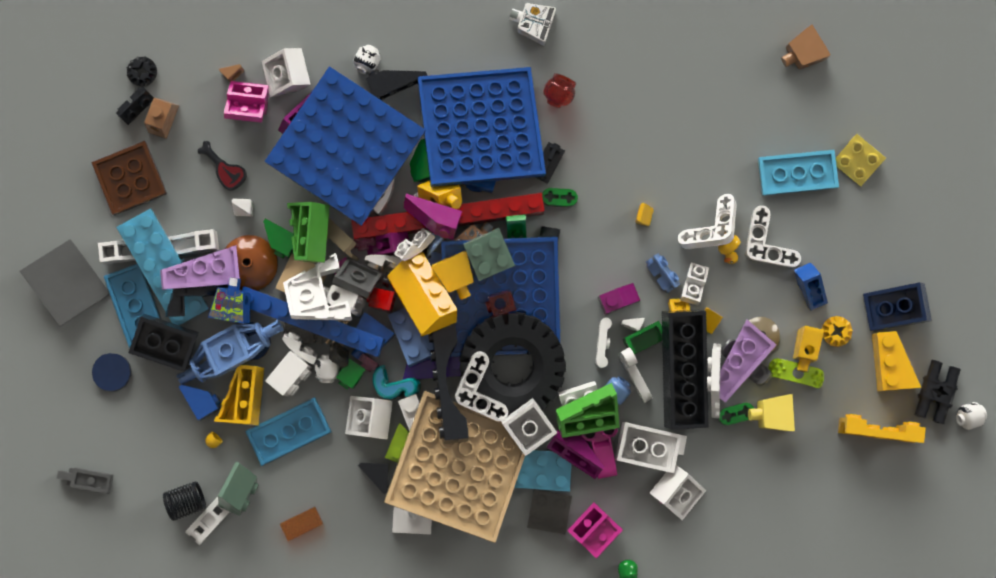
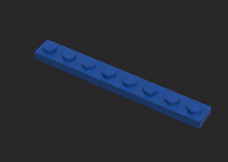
M245 286L242 288L243 291L250 293L251 310L379 357L385 342L384 338L336 320L291 319L287 302Z

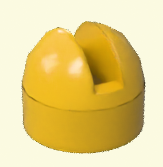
M213 431L205 439V443L209 448H217L223 442L220 436Z

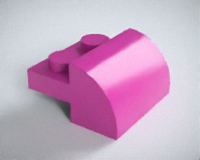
M231 81L227 92L224 119L262 123L268 106V85Z
M593 503L567 531L597 559L620 535L623 529L598 505Z

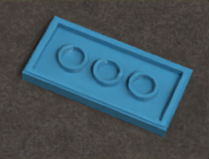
M138 264L103 276L129 348L143 313L161 319L147 279Z
M314 397L245 432L261 466L332 431Z

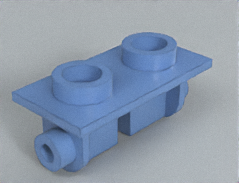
M658 253L646 261V267L654 277L659 273L661 274V277L656 281L663 291L666 290L669 293L680 285L678 282L679 277L674 271L671 272L664 256H660Z

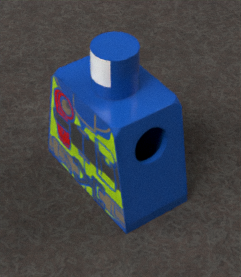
M230 277L228 288H217L208 318L243 324L250 323V293L240 290V278Z

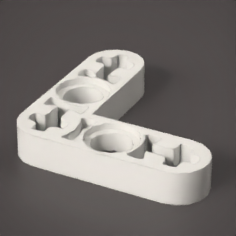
M724 194L718 199L715 226L684 230L679 234L678 241L682 248L694 249L726 245L733 240L737 204L732 195ZM730 216L727 222H721L722 218ZM710 234L707 240H701L704 235Z
M766 206L756 207L752 212L745 249L746 257L752 261L788 268L798 266L801 262V255L798 251L765 244L770 221V210ZM760 210H763V213L766 214L761 220V223H765V226L754 224V221L759 222V215H756V213L760 212ZM755 228H760L763 231L761 238L753 236ZM756 247L757 251L763 252V248H766L764 259L761 258L763 254H756L755 257L752 256L753 254L750 250ZM770 250H775L778 253L777 260L772 261L769 259L768 253ZM782 252H785L784 256L789 257L793 254L794 258H796L797 261H794L792 264H790V260L783 259V263L780 262L782 259Z
M630 348L620 352L618 357L644 403L650 401L653 397L635 365L638 361Z
M481 351L476 352L472 355L457 387L455 399L458 404L495 421H503L508 416L506 405L476 392L489 365L487 354ZM480 356H484L483 360L485 361V363H481L478 367L479 370H482L481 373L474 369H470L471 366H473L474 368L476 367V357L480 358ZM470 373L476 374L478 378L473 384L468 383L466 380L467 375ZM466 391L467 396L473 399L472 406L469 405L471 401L468 399L461 401L459 393L463 394ZM479 399H485L487 406L484 409H478L476 402ZM491 402L494 403L492 407L495 409H499L500 407H502V411L504 412V414H500L499 417H497L496 412L493 410H490V413H487L490 409Z

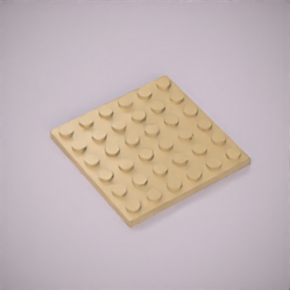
M424 391L384 503L495 543L525 455L501 421H495L456 402H453L454 405L467 419L469 439L467 442L444 444L443 439L439 438V427H442L441 419H437L436 408L440 407L439 400H435V394Z

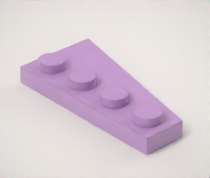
M236 245L160 270L162 290L228 285L230 277L240 278Z
M747 319L720 369V399L724 402L734 394L776 346L771 339Z

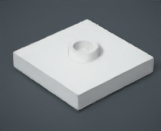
M394 507L392 533L431 535L432 520Z

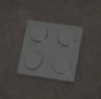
M348 257L335 274L332 282L368 298L380 281L383 273Z

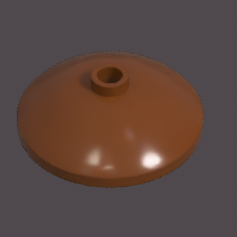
M254 235L240 236L232 240L225 249L235 245L237 247L239 277L241 279L240 290L245 286L259 291L268 286L274 279L278 269L277 255L273 254L275 250L270 247L266 240ZM246 259H250L248 266L244 265Z

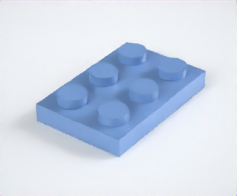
M402 308L388 314L408 366L411 367L431 359L430 350H433V344L429 343L428 334L421 337L406 309Z

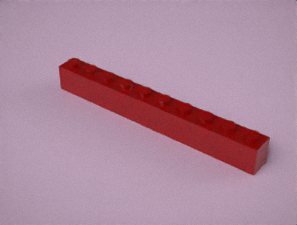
M542 192L461 204L460 208L457 209L462 211L458 227L506 220V216L525 215L530 217L544 215ZM408 212L368 217L362 226L351 220L355 241H363L387 233H418L422 228L430 231Z

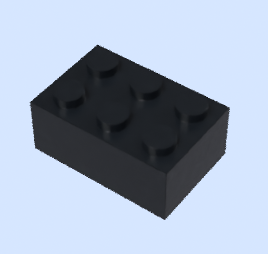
M143 313L128 353L185 372L199 332Z

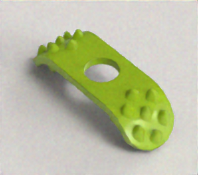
M778 358L773 359L769 363L768 369L772 373L771 377L818 389L823 385L824 372L819 368L810 366L809 372H804L803 377L797 379L793 376V370L797 368L798 363Z

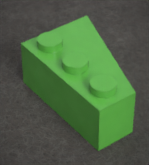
M315 202L287 203L292 215V219L289 220L290 226H293L294 236L291 237L294 260L325 263L330 205Z
M612 383L556 409L557 425L562 438L620 428L617 393Z

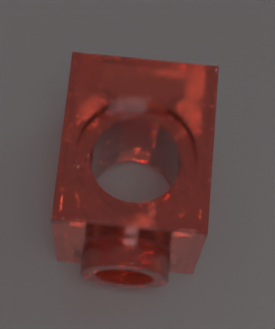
M510 289L489 295V301L485 302L488 313L492 312L493 316L516 310ZM497 299H504V307H495L494 303Z

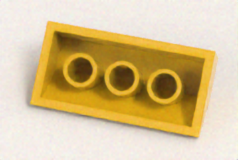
M423 252L406 261L402 260L387 275L389 282L421 337L457 322V308Z

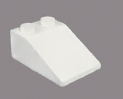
M622 422L614 458L617 461L674 473L682 435Z

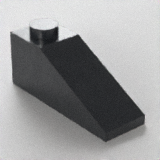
M379 70L371 72L366 80L373 95L383 100L418 84L419 76L428 75L426 71L382 70L379 72Z

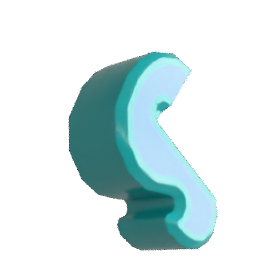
M385 365L376 368L373 374V386L377 394L383 399H395L404 392L405 397L418 394L421 389V384L416 378L389 383Z

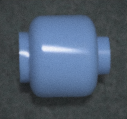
M620 376L617 378L612 377L606 385L612 383L617 393L618 405H621L630 395L631 390L629 387L631 385Z

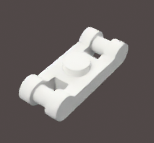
M603 318L599 323L595 361L598 368H604L608 365L605 350L609 349L610 346L607 330L612 326V321L609 318Z
M218 497L185 532L188 536L194 537L196 539L195 542L199 546L230 513L221 507L219 508L222 512L219 515L214 511L217 506L219 507ZM199 526L205 530L202 534L196 530Z

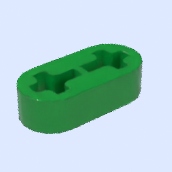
M547 188L543 191L542 198L543 203L547 206L572 207L577 203L578 195L571 189ZM552 192V196H559V198L548 202V198H545V196ZM570 193L571 197H574L575 200L567 203V200L561 199V197H566Z
M741 403L720 410L718 420L723 425H732L749 420L745 414L738 415V411H742L743 406L754 409V407L750 403ZM725 411H727L728 414H735L734 417L729 418V422H727L726 419H722V416L725 415Z

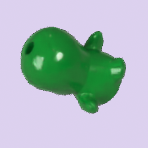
M632 560L621 561L618 565L619 577L637 578V564Z

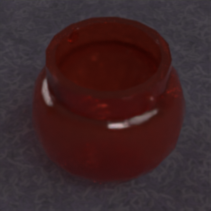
M554 73L543 89L544 96L548 99L547 103L556 108L569 105L575 97L576 91L574 88L577 83L564 75Z

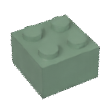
M499 228L463 243L479 281L515 266Z

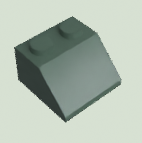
M235 462L218 495L219 507L238 516L241 515L242 511L246 512L250 504L248 499L251 494L254 495L259 486L257 476L240 463Z

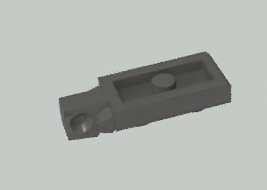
M70 468L69 472L58 471L57 479L67 480L66 485L73 488L110 494L113 474L81 468Z

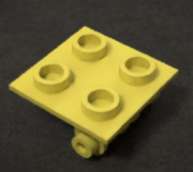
M856 134L836 157V166L859 186H862L886 157Z

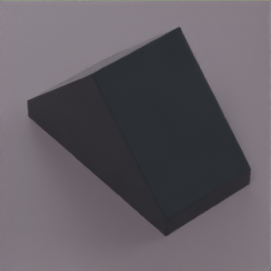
M360 463L358 465L383 494L388 492L389 464Z

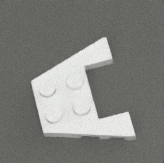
M336 253L329 256L330 259L326 260L325 263H317L309 271H303L283 283L291 319L352 320L348 301L328 306L321 277L337 273L340 269Z
M717 343L713 344L712 357H708V372H711V377H707L708 392H711L712 418H719L721 344Z

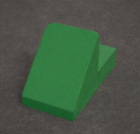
M506 216L507 238H527L526 216Z

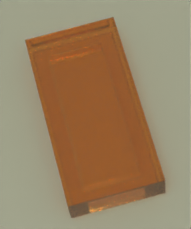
M315 506L280 523V526L287 540L290 541L324 523Z

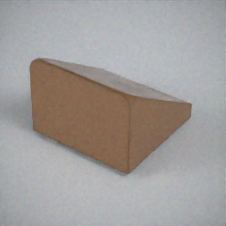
M238 64L220 68L219 71L231 82L235 81L244 72V69Z

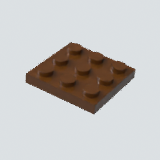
M146 141L91 162L111 213L114 216L167 194Z

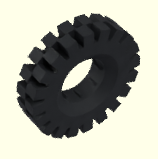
M521 312L499 313L500 315H492L484 319L483 323L478 324L472 330L470 336H467L463 344L464 347L460 355L461 379L472 355L479 351L484 352L489 358V365L476 392L506 405L508 415L532 398L541 410L545 409L547 403L556 398L558 395L557 391L559 387L562 388L565 379L563 377L564 372H566L565 354L557 336L540 319ZM508 345H514V347L518 345L528 350L526 353L528 355L531 354L533 359V366H530V369H532L530 375L526 379L523 378L522 382L517 384L503 383L497 379L498 375H494L491 365L495 362L493 360L494 355L498 350L502 351V348ZM484 356L476 357L477 365L475 368L471 366L470 369L481 373L482 370H479L478 367L481 363H485L483 360ZM470 373L466 377L467 382L470 384L475 383L478 379L474 373ZM479 399L476 402L481 409L487 406L485 399ZM491 402V406L488 411H495L497 417H499L500 414L503 415L504 412L502 411V407H500L499 409H495L492 407L494 403Z

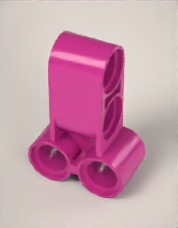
M618 428L613 429L611 434H605L604 431L595 432L591 438H587L585 434L581 435L584 440L591 441L592 451L604 466L598 475V479L617 476L611 437L617 434Z

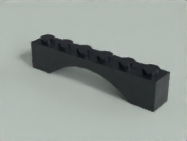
M454 323L428 334L429 343L433 344V350H430L431 362H435L432 376L433 381H437V388H434L435 400H439L440 406L436 408L437 419H441L442 427H439V438L443 439L444 444L467 442L469 439L467 419L454 405L446 383L447 363L457 345L456 325Z

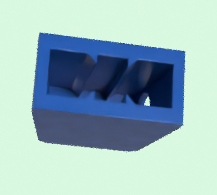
M364 312L356 327L384 338L383 347L396 335L366 312ZM354 349L351 355L361 360L365 352Z

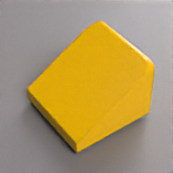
M641 203L635 221L636 224L649 226L653 208L646 203Z
M706 307L704 311H706L707 332L712 334L723 317Z

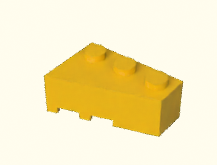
M897 331L872 334L877 391L921 388Z
M240 365L236 368L229 385V391L221 403L222 407L214 422L259 426L264 368L249 365Z

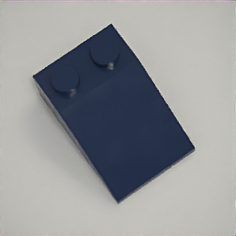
M918 282L863 294L870 331L932 321L924 283Z

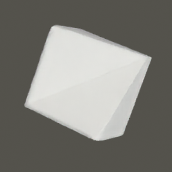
M251 199L232 200L235 216H253L254 202Z

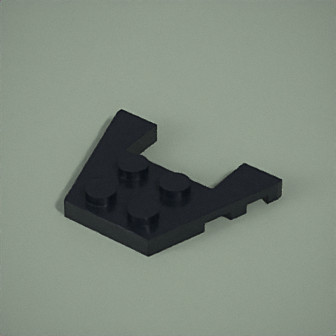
M183 258L182 261H181V263H184V262H187V261H190V260H193V259H196V258ZM228 285L173 289L166 317L185 316L184 296H215L217 288H228Z

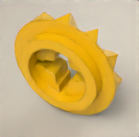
M830 317L822 326L824 330L823 339L831 346H843L851 339L853 332L851 323L844 317ZM834 326L837 328L844 327L840 332V337L838 334L831 336L835 331Z

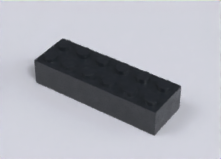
M699 309L662 311L664 427L670 430L709 428L706 311Z

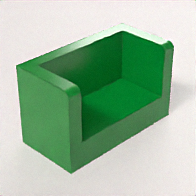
M657 321L622 340L626 348H630L635 355L662 341V326Z

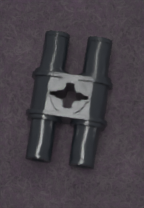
M931 360L927 376L923 377L922 387L917 395L919 401L914 415L926 418L930 403L936 402L937 408L932 421L944 424L949 408L953 407L952 402L955 392L958 390L956 384L961 369L949 366L945 382H940L938 377L943 363ZM932 389H938L943 395H937Z

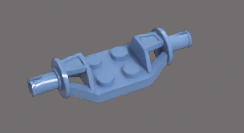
M279 320L264 328L259 323L234 324L202 341L194 357L189 360L191 368L177 374V378H180L178 381L181 385H185V383L197 377L203 383L206 379L220 377L248 362L265 347L271 346L269 338L284 331L283 327H281L282 324ZM254 331L257 332V334H254L252 336H248L246 334ZM206 356L207 360L200 365L199 362Z

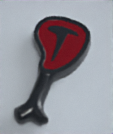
M209 141L203 142V146L198 149V154L207 155L215 163L216 175L221 185L229 191L239 188L246 180V170L240 165L228 164L211 149Z

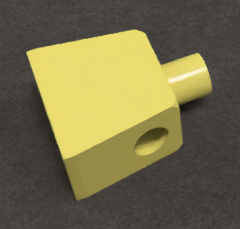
M793 394L757 401V409L748 410V419L750 421L758 420L759 428L795 431Z

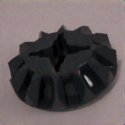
M137 56L135 59L130 60V64L126 67L127 77L136 86H147L157 76L155 63L146 56ZM144 66V69L149 73H142L139 76L135 69H141Z

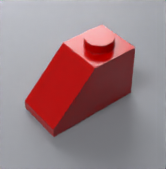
M374 288L366 302L369 303L368 306L370 308L392 313L397 295L393 291Z

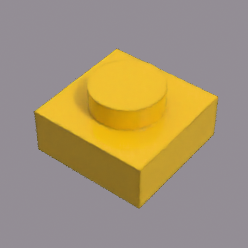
M669 299V311L690 310L689 303L680 299Z

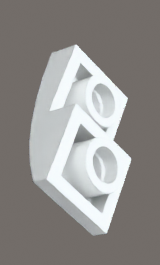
M395 178L373 209L379 216L384 212L391 199Z
M422 228L421 231L416 233L412 242L407 239L401 242L394 255L403 261L411 259L422 252L436 237Z
M368 255L365 257L367 266L378 270V268L383 270L386 264L393 270L402 261L398 257L389 255Z
M690 263L681 301L699 306L709 267Z
M285 332L282 340L289 349L303 360L314 365L317 358L315 350L304 346V348L300 347L303 339H300V336L294 332Z

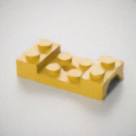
M846 414L845 417L839 418L838 433L910 443H924L926 427H920V423L903 422V425H896V428L883 427V430H881L879 425H867V420L861 419L862 415Z

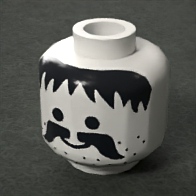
M371 45L360 47L353 59V63L357 67L356 70L361 74L375 71L381 60L379 50Z
M322 354L321 358L315 360L314 375L319 379V382L333 383L337 379L340 367L339 360L333 358L332 354Z
M976 402L959 407L956 415L957 423L966 430L984 425L985 419H987L985 408Z

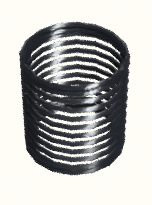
M196 481L163 493L165 509L172 521L206 509L202 489Z

